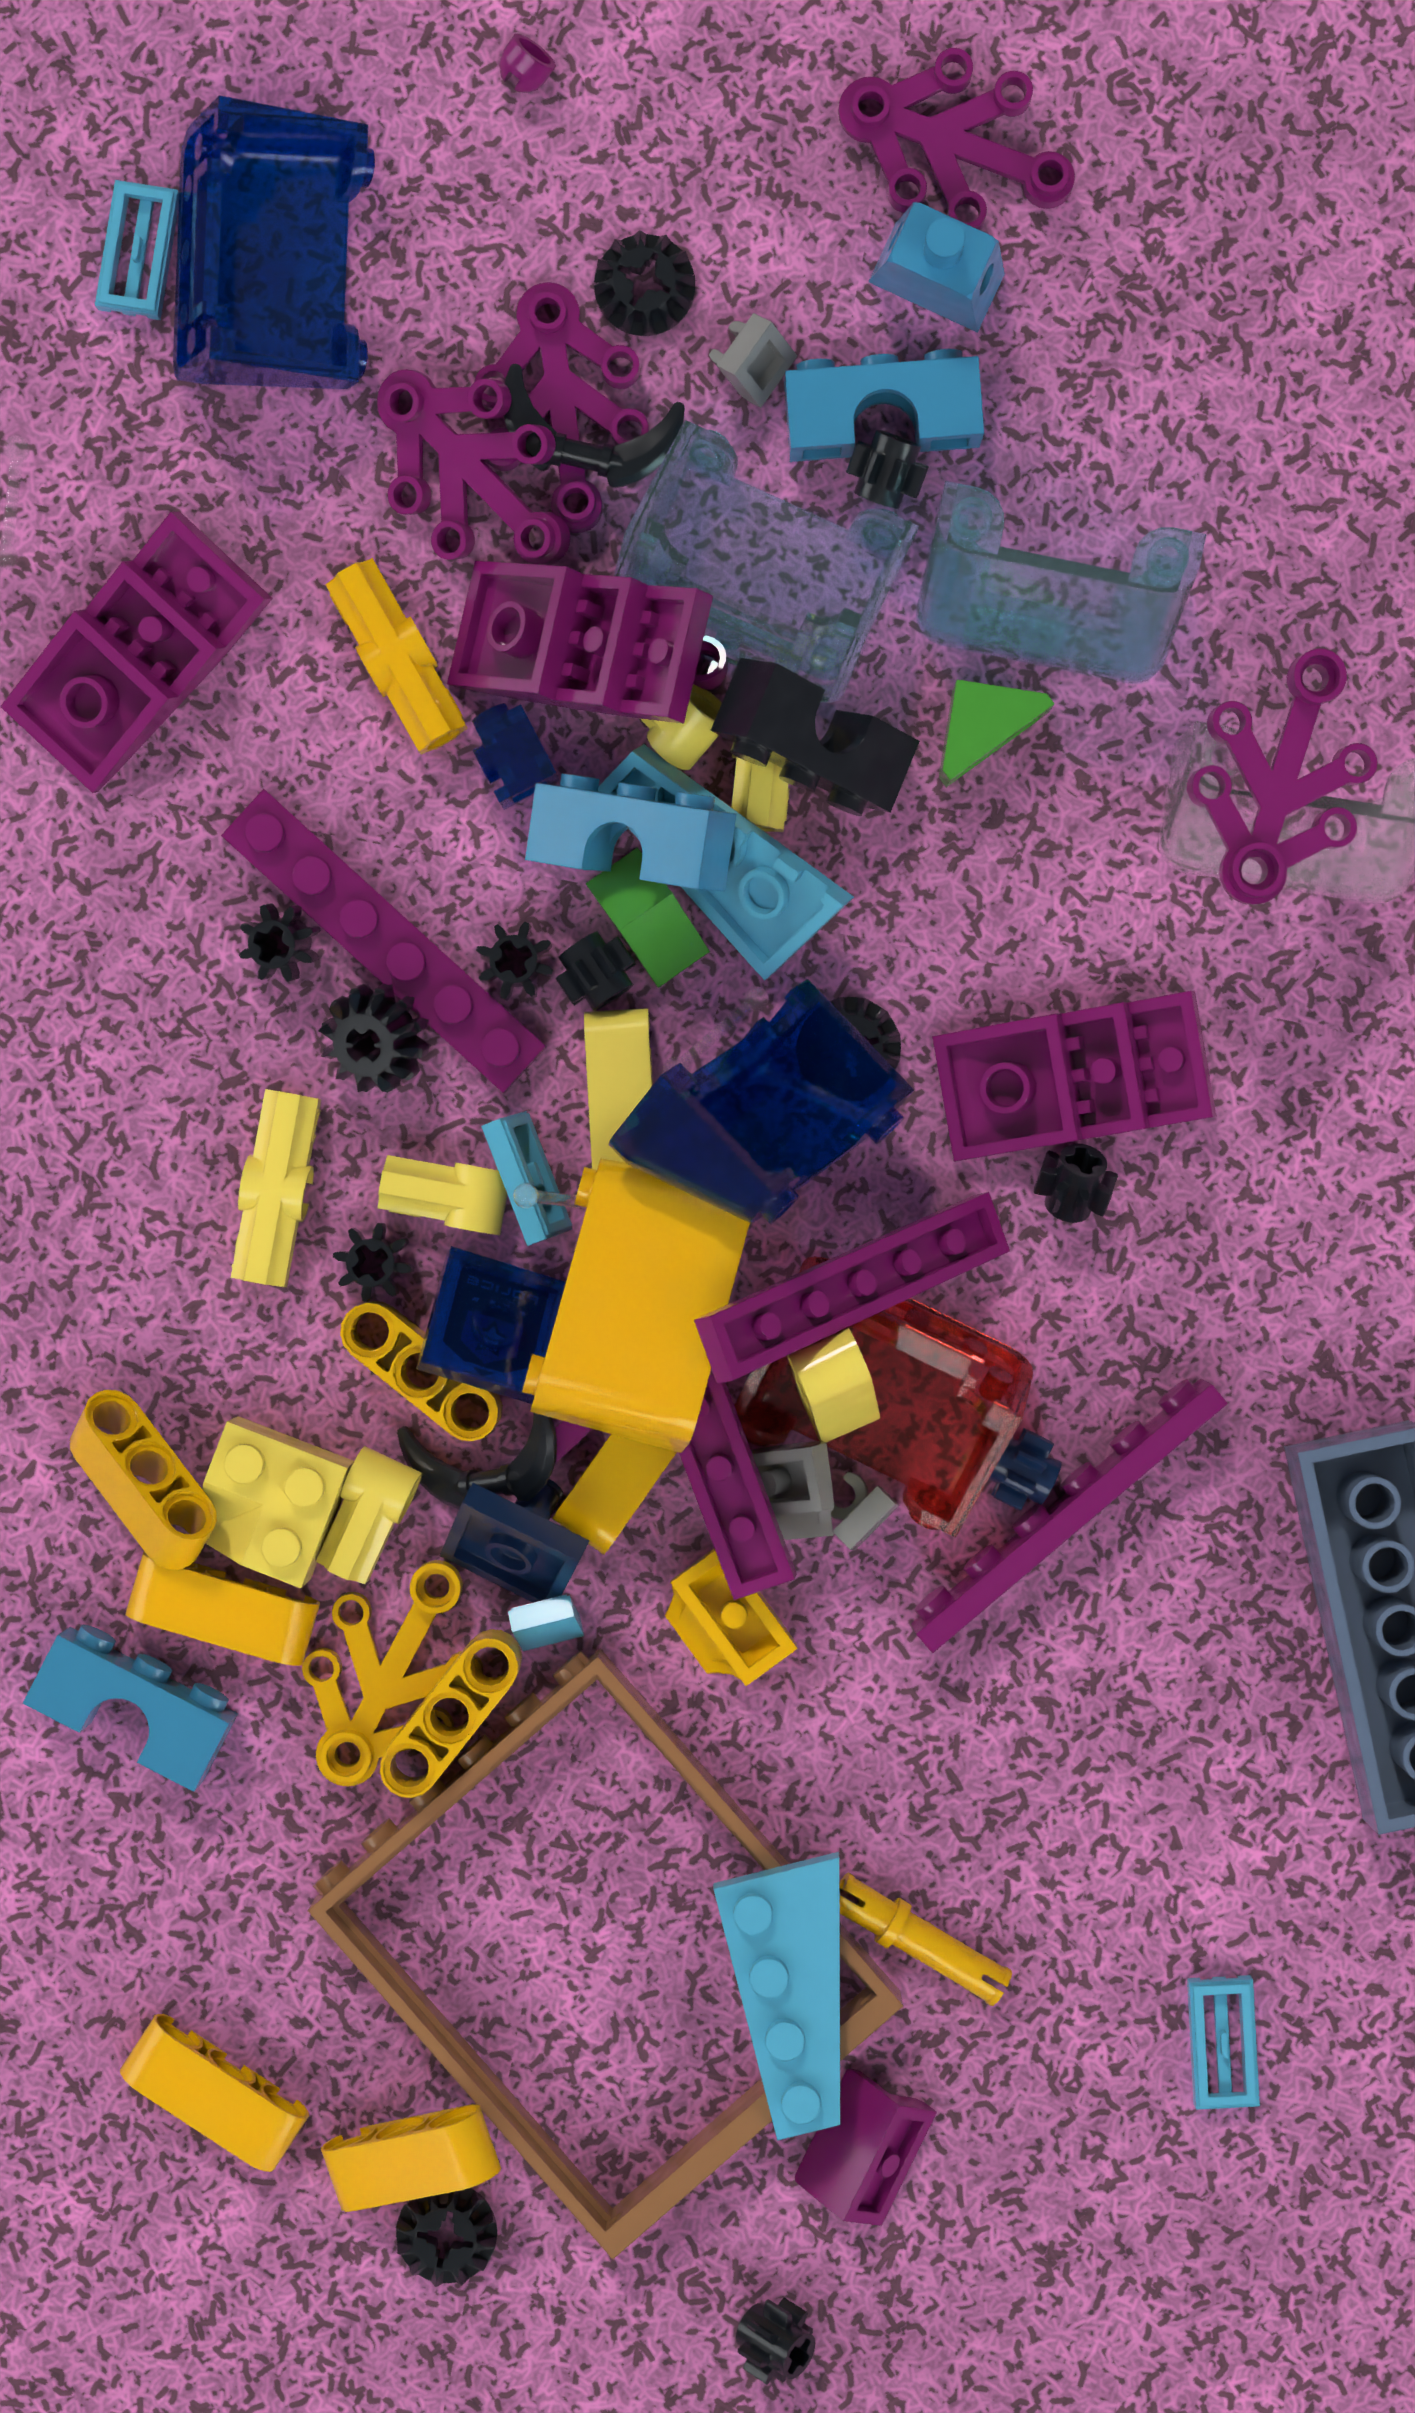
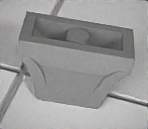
M810 1441L751 1450L783 1538L791 1540L834 1536L831 1520L834 1500L826 1442Z

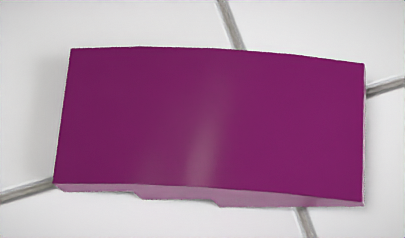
M180 511L170 512L132 561L121 562L86 609L76 610L71 614L0 707L92 793H96L123 767L218 665L273 598Z
M475 561L447 685L475 692L570 709L684 724L713 595L698 588L647 585L632 577L583 574L567 566Z
M1195 991L1180 992L1132 1002L1115 1003L1061 1014H1050L932 1036L954 1162L1217 1117Z

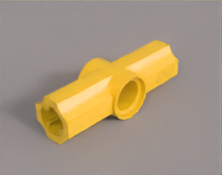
M373 558L363 562H356L338 572L331 581L325 584L330 592L329 596L346 626H349L359 645L355 649L382 697L388 696L419 753L422 755L436 750L457 738V736L468 729L463 720L464 717L449 690L445 688L435 670L438 664L411 616L405 617Z

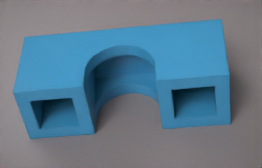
M940 349L926 353L924 360L899 362L897 355L875 354L862 358L860 365L835 367V362L830 359H810L796 365L797 370L785 371L784 391L790 462L850 458L855 448L854 423L857 417L867 408L879 404L895 406L907 414L914 427L915 443L921 446L920 452L980 448L984 436L979 356L963 357L961 350Z
M564 773L561 774L560 785L535 784L525 860L581 870L611 871L615 844L622 833L630 828L637 835L642 847V864L639 880L697 890L725 891L737 813L713 810L715 797L676 791L675 804L655 801L657 788L618 782L617 794L598 791L600 779Z
M83 1624L79 1631L69 1627L58 1634L22 1704L79 1733L92 1723L103 1701L117 1698L136 1704L145 1714L149 1725L148 1740L137 1763L194 1792L205 1780L238 1715L237 1712L226 1707L229 1699L223 1693L205 1684L195 1683L193 1688L190 1689L169 1678L172 1669L154 1657L138 1654L134 1660L113 1649L116 1640L95 1627Z

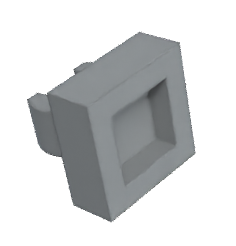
M753 313L746 324L740 321H733L729 325L728 329L735 336V340L725 354L713 349L709 356L740 396L761 408L785 375V371L790 368L797 358V355L771 321Z
M847 1472L843 1478L855 1490V1500L847 1508H840L834 1503L831 1517L843 1521L832 1532L850 1550H856L900 1505L880 1486H877L869 1494L864 1480L854 1473Z

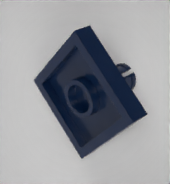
M550 1479L544 1488L527 1502L517 1499L515 1503L472 1483L459 1508L440 1557L534 1603L562 1596L589 1540L549 1521L556 1504L560 1502L563 1496L561 1487Z

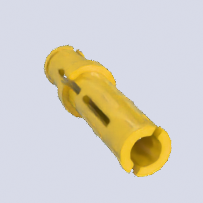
M849 1872L840 1880L839 1888L859 1900L858 1904H855L840 1895V1914L874 1933V1941L886 1949L894 1945L909 1956L919 1960L985 2000L986 2004L994 2006L1004 1993L983 1981L982 1976L986 1975L1008 1987L1012 1977V1970L1010 1968L1001 1966L938 1929L930 1922L911 1912V1904L903 1899L897 1898L893 1902L856 1879Z

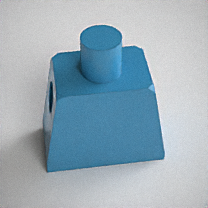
M913 202L895 223L869 279V283L978 333L1005 275L999 241L993 236L929 206Z

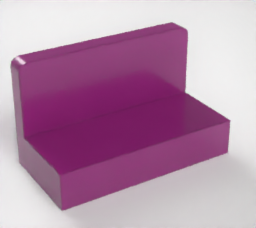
M847 2069L840 2082V2125L816 2131L795 2174V2182L842 2221L882 2226L937 2111L916 2098L890 2094L861 2071Z

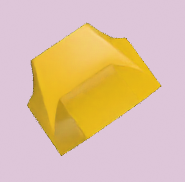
M715 1548L670 1581L673 1597L665 1617L707 1674L721 1673L734 1675L747 1686L798 1649L796 1642L761 1592L736 1600L733 1599Z

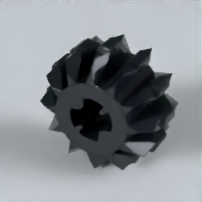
M361 984L350 990L349 997L341 996L331 1003L328 1009L333 1018L323 1022L318 1031L333 1041L331 1045L323 1049L321 1057L329 1059L337 1057L341 1063L337 1069L335 1079L345 1080L354 1074L358 1092H368L376 1085L382 1092H390L400 1086L401 1079L410 1080L419 1073L421 1066L417 1059L428 1054L431 1045L417 1036V1033L427 1028L429 1019L421 1017L413 1019L409 1013L413 1008L415 997L406 996L396 1002L393 984H382L374 991L368 984ZM374 1033H376L380 1039V1041H378L377 1043H374V1041L371 1038V1035Z

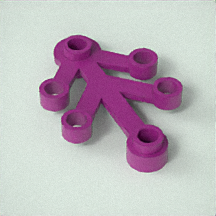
M948 48L942 51L936 59L935 66L893 85L882 78L863 77L848 85L841 95L838 115L842 128L854 140L871 144L889 184V203L895 210L901 213H905L913 202L924 203L927 182L920 171L908 167L897 136L921 145L948 206L947 215L959 220L955 214L956 208L963 204L972 205L978 211L979 217L973 222L963 223L978 230L982 228L987 214L986 202L981 195L970 191L957 159L1022 183L1025 197L1030 203L1039 208L1052 209L1058 207L1071 194L1075 181V172L1070 161L1062 154L1047 151L1032 157L967 132L1003 115L1008 117L1019 116L1028 109L1033 95V85L1029 77L1020 71L1005 72L998 78L993 90L932 117H927L908 108L941 91L948 94H957L968 87L972 77L973 62L970 55L960 48ZM947 63H958L964 69L965 74L959 79L952 80L942 73V67ZM1009 85L1018 86L1023 91L1024 98L1019 102H1009L1002 96V89ZM873 99L880 103L883 110L877 116L868 117L862 114L859 105L864 100ZM1046 167L1054 168L1059 172L1061 181L1056 185H1046L1039 179L1038 172ZM901 182H912L917 186L919 194L910 200L903 199L896 193V186Z
M544 282L529 288L522 295L517 306L516 317L520 332L496 364L487 365L479 370L475 377V382L491 377H500L505 381L512 364H519L523 371L541 349L544 375L528 396L533 407L543 419L550 413L552 428L556 432L567 434V438L580 441L575 408L610 433L615 445L630 441L621 438L618 434L620 425L625 421L637 422L642 427L640 436L649 432V424L643 413L631 408L621 409L569 370L566 346L601 368L606 383L616 389L629 388L638 380L640 364L635 351L624 345L612 346L580 322L579 304L572 292L566 287L557 283ZM546 304L556 306L560 310L559 317L552 323L539 321L536 313L541 306ZM616 358H625L632 363L633 368L628 375L616 377L608 370L610 363ZM483 392L482 403L487 407L494 408L497 403V396H489ZM507 427L497 428L490 433L508 432ZM518 459L488 460L489 464L499 471L513 470L521 463ZM561 464L560 467L558 466L561 484L552 495V513L559 515L566 522L571 533L587 532L597 525L602 516L603 504L601 495L595 485L586 481L584 469ZM573 493H581L589 500L588 506L583 512L571 513L564 507L566 498Z
M410 369L398 370L390 374L383 381L377 396V408L381 420L396 433L398 477L391 482L388 488L390 506L397 513L403 515L420 514L429 507L432 497L429 484L423 479L424 438L435 449L439 457L441 523L434 528L431 535L432 548L439 557L446 560L463 559L474 548L475 536L468 525V484L514 531L515 548L525 561L532 564H551L559 561L566 554L570 545V531L566 522L559 515L552 512H533L483 461L489 459H518L524 464H544L552 458L555 452L556 443L552 432L542 425L527 424L519 427L515 432L457 434L440 414L472 412L479 418L499 419L509 411L512 398L509 388L503 382L495 379H480L474 382L471 387L436 388L431 379L422 372ZM488 387H492L497 395V403L491 411L486 410L482 404L483 392ZM405 390L411 394L413 399L412 408L407 414H404L399 408V398ZM533 432L541 440L540 452L534 457L526 450V440ZM409 483L414 486L417 493L416 501L411 507L406 506L402 501V491ZM535 526L541 528L545 537L544 544L539 550H535L529 542L530 531ZM452 528L460 536V545L455 552L451 551L446 544V535Z
M1318 648L1310 650L1297 657L1288 669L1287 686L1293 696V700L1271 768L1251 730L1252 715L1244 704L1238 701H1227L1215 707L1208 716L1207 729L1210 736L1215 741L1227 745L1258 807L1251 833L1229 796L1232 790V781L1227 771L1216 765H1208L1193 772L1187 782V794L1195 805L1207 809L1227 849L1219 867L1221 884L1231 898L1242 904L1257 905L1272 900L1283 889L1289 867L1324 849L1344 847L1351 843L1356 836L1357 822L1354 815L1345 808L1334 807L1320 812L1314 818L1310 829L1277 843L1286 815L1344 785L1354 786L1370 780L1377 770L1378 761L1375 752L1365 744L1353 743L1339 749L1335 753L1332 762L1298 779L1320 706L1339 696L1347 680L1344 662L1336 653L1328 649ZM1306 668H1313L1320 673L1322 685L1318 691H1311L1304 685L1302 677ZM1223 711H1231L1237 715L1240 725L1236 734L1231 735L1222 730L1219 720ZM1350 752L1358 754L1364 762V769L1359 777L1349 774L1345 768V759ZM1205 774L1215 777L1219 783V793L1214 799H1209L1200 792L1199 782ZM1330 816L1340 819L1344 826V833L1338 841L1330 839L1325 832V822ZM1247 859L1255 860L1261 867V878L1256 884L1247 882L1242 876V866Z

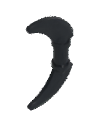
M512 364L505 379V385L509 388L512 398L510 409L504 415L508 432H515L519 427L527 424L542 425L548 428L555 438L556 447L552 458L544 464H531L539 471H546L551 465L560 467L561 464L598 472V476L607 478L608 484L612 488L624 487L639 482L659 468L673 451L681 434L685 407L683 403L676 402L661 422L646 434L615 446L604 443V446L569 439L567 434L556 432L533 407L524 386L522 368L519 364ZM535 432L530 434L526 440V450L532 457L536 456L541 449L540 437Z
M533 1413V1426L528 1441L519 1455L511 1463L503 1464L498 1469L480 1472L474 1469L462 1471L436 1458L420 1444L407 1426L397 1430L399 1445L407 1465L423 1473L420 1484L435 1498L458 1510L472 1483L497 1495H515L519 1501L527 1502L536 1496L547 1484L556 1462L557 1437L553 1419Z

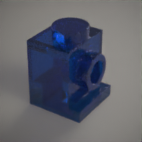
M502 703L487 709L472 720L483 742L482 745L473 749V752L490 784L499 779H502L504 782V786L494 791L504 810L532 796L536 783L553 785L560 781L521 704L509 710L506 703Z

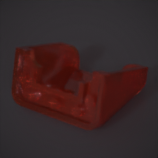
M817 1256L808 1257L803 1261L798 1273L829 1259ZM909 1298L848 1327L871 1375L881 1418L826 1444L827 1447L905 1484L903 1502L908 1509L910 1517L926 1529L940 1530L956 1538L1023 1419L1033 1378V1367L1020 1352ZM788 1356L747 1375L734 1402V1406L748 1442L757 1446L784 1443L792 1430L815 1441H820L800 1398Z

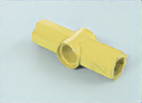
M265 1089L254 1153L247 1157L240 1181L238 1209L243 1212L235 1244L231 1278L264 1285L287 1287L299 1222L304 1221L309 1204L303 1203L306 1183L313 1184L314 1168L310 1165V1159L321 1111V1099Z

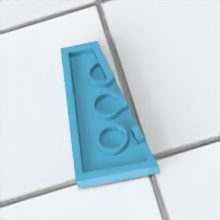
M644 744L633 750L598 788L599 792L617 794L618 782L657 788L655 801L674 804L676 791L715 797L713 810L737 813L725 891L681 888L764 981L784 965L854 898L846 890L675 766L666 762ZM629 828V830H630V831L636 836V838L638 839V837H637V835L635 834V832H634L632 829Z
M839 1852L713 1884L777 2141L840 2125Z

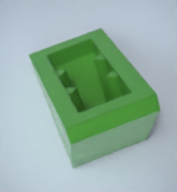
M956 680L952 690L939 779L947 788L1047 715L1054 706V702L1049 695L1041 692Z
M637 847L611 865V871L601 872L587 882L586 885L659 988L707 955L710 950L666 884L639 880L642 853Z

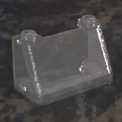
M1195 721L1173 743L1158 834V850L1163 861L1173 870L1189 875L1220 879V862L1227 849L1207 809L1195 805L1190 800L1187 794L1189 777L1196 770L1208 765H1216L1226 770L1232 781V790L1229 796L1250 833L1258 807L1227 745L1215 741L1210 736L1207 723ZM1220 725L1222 730L1228 734L1234 735L1238 731L1232 727ZM1415 758L1398 765L1387 779L1383 797L1374 802H1361L1323 796L1286 815L1277 843L1310 829L1314 818L1320 812L1334 807L1345 808L1354 815L1357 822V833L1353 841L1348 845L1337 849H1324L1287 869L1286 883L1282 890L1369 904H1385L1400 897L1409 888L1415 876ZM1208 774L1203 775L1199 782L1200 792L1203 796L1214 799L1219 793V783L1215 777ZM1330 816L1325 822L1327 836L1337 841L1342 837L1344 826L1337 817ZM1247 859L1242 866V876L1247 882L1256 884L1261 878V867L1255 860Z

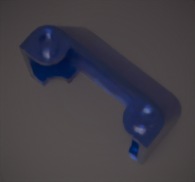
M221 95L190 124L183 140L180 160L173 369L177 381L205 385L349 389L359 383V379L364 375L367 365V343L359 338L358 329L355 325L344 323L349 202L358 195L361 187H369L375 168L374 151L372 148H368V124Z
M806 979L788 992L784 997L786 1002L770 1022L764 1017L758 1020L739 1043L692 1074L681 1063H678L660 1075L612 1136L609 1146L626 1164L744 1221L754 1223L763 1216L769 1224H772L798 1200L800 1196L796 1193L797 1190L868 1137L875 1144L884 1140L903 1121L904 1116L898 1109L914 1092V1089L810 980Z

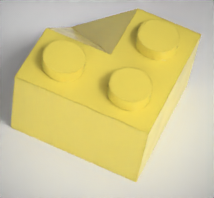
M239 1416L227 1421L202 1486V1490L212 1501L217 1515V1522L206 1544L241 1566L302 1588L312 1578L317 1565L316 1560L342 1500L340 1493L354 1461Z

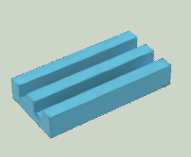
M115 180L95 300V307L98 310L111 312L112 310L122 312L125 315L136 316L137 314L147 316L149 319L161 320L181 197L178 190ZM129 198L140 199L124 296L113 295ZM154 202L162 203L147 298L146 300L138 299Z
M525 1111L482 1125V1130L527 1246L572 1230L571 1220L530 1114Z
M1250 1975L1238 1976V1978H1226L1223 1976L1203 1980L1200 1978H1187L1193 2103L1196 2110L1260 2106L1252 1977ZM1227 1994L1239 1995L1244 2092H1232ZM1205 1995H1213L1218 2093H1208L1203 2000Z

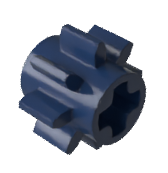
M1025 1428L1022 1429L1018 1440L1002 1434L992 1450L983 1472V1477L996 1483L991 1492V1495L994 1496L993 1498L1019 1511L1022 1510L1027 1499L1042 1505L1050 1494L1062 1466L1061 1461L1049 1456L1054 1443Z

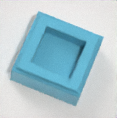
M567 1594L514 1607L508 1611L512 1633L522 1651L584 1636L579 1613L571 1596H567Z

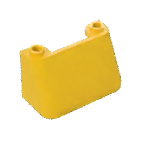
M601 1158L597 1170L584 1167L574 1205L585 1207L586 1212L545 1357L532 1354L522 1390L523 1393L534 1395L530 1412L682 1453L693 1436L711 1371V1366L694 1319L724 1307L729 1303L758 1188L728 1180Z

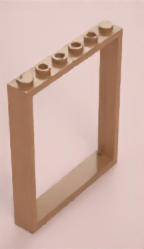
M600 1648L590 1658H587L582 1651H579L553 1674V1678L559 1685L543 1699L539 1700L534 1693H531L505 1716V1720L511 1727L495 1741L492 1742L484 1734L457 1758L458 1763L463 1769L447 1783L444 1784L438 1778L435 1784L423 1795L411 1798L409 1803L415 1811L399 1825L396 1826L388 1818L372 1831L361 1843L367 1853L351 1867H348L340 1860L324 1873L313 1885L319 1895L313 1900L308 1912L477 2105H480L481 2110L606 2253L614 2259L772 2121L762 2078L612 2208L344 1902L596 1680L602 1684L764 1870L789 1864ZM840 1923V1957L866 1986L840 2009L841 2061L903 2007V2001L897 1986Z

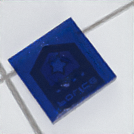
M451 1246L446 1254L416 1369L532 1404L534 1395L522 1392L532 1354L542 1357L546 1356L566 1282Z

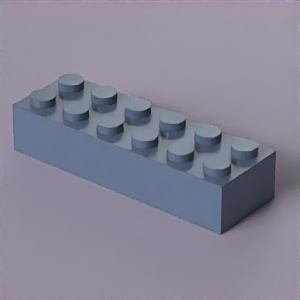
M1406 1420L1284 1446L1362 1818L1378 1835L1415 1827V1422Z

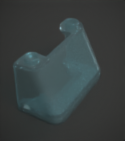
M685 420L625 531L614 576L632 577L647 585L698 588L713 595L704 635L717 639L723 645L728 663L737 666L740 658L777 663L825 689L820 703L838 701L844 695L920 526L901 518L890 510L867 509L857 514L849 530L735 479L738 457L729 441L716 431L707 430Z
M945 481L935 514L916 606V622L921 633L929 641L942 646L1130 684H1140L1151 679L1163 667L1200 567L1206 534L1174 527H1161L1149 532L1139 541L1132 557L1129 573L1001 547L1004 512L999 501L990 492L981 488Z

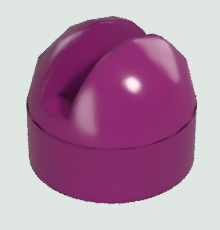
M514 34L503 50L499 67L501 78L504 82L513 74L520 79L514 90L521 93H530L538 90L546 82L555 69L556 64L552 57L537 43L524 35Z
M704 635L693 684L710 692L719 688L725 680L728 671V661L723 645L717 639ZM705 656L712 657L713 659L707 674L699 675Z

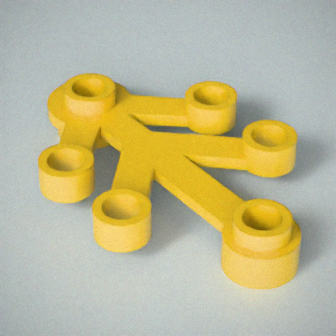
M433 1560L423 1564L414 1573L409 1588L410 1596L414 1603L382 1663L380 1662L368 1623L372 1613L369 1600L361 1593L347 1592L335 1601L332 1607V1618L336 1626L344 1632L363 1694V1699L352 1720L337 1681L342 1671V1661L339 1655L329 1648H317L308 1654L302 1665V1673L305 1680L314 1687L327 1729L317 1744L316 1761L319 1770L330 1782L349 1787L359 1785L369 1779L377 1768L379 1758L383 1757L393 1738L404 1726L400 1725L374 1732L386 1709L426 1697L462 1652L453 1654L445 1664L404 1676L436 1614L450 1610L461 1596L463 1589L462 1578L459 1571L452 1564L442 1560ZM440 1574L448 1580L449 1591L446 1595L434 1597L428 1593L426 1580L430 1575ZM349 1600L358 1602L363 1609L362 1620L357 1623L346 1622L340 1613L342 1603ZM475 1655L476 1667L483 1674V1664L480 1658ZM323 1656L332 1662L334 1671L331 1677L320 1679L312 1673L311 1662L314 1658ZM435 1707L436 1716L441 1718L446 1726L454 1727L451 1715L445 1709ZM344 1742L355 1744L360 1751L359 1761L354 1764L343 1763L337 1755L338 1746Z

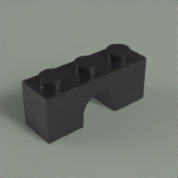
M740 658L711 728L712 732L733 742L730 753L758 766L766 767L768 761L782 768L779 775L781 780L811 792H815L817 786L828 791L829 796L826 802L844 812L862 816L864 809L870 808L891 813L920 741L875 716L841 710L835 711L826 734L819 741L815 729V718L825 689L777 663Z

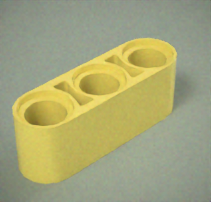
M648 1008L584 1012L592 1169L597 1170L600 1158L657 1168Z
M848 1327L787 1355L800 1398L820 1442L827 1443L881 1418L871 1375Z

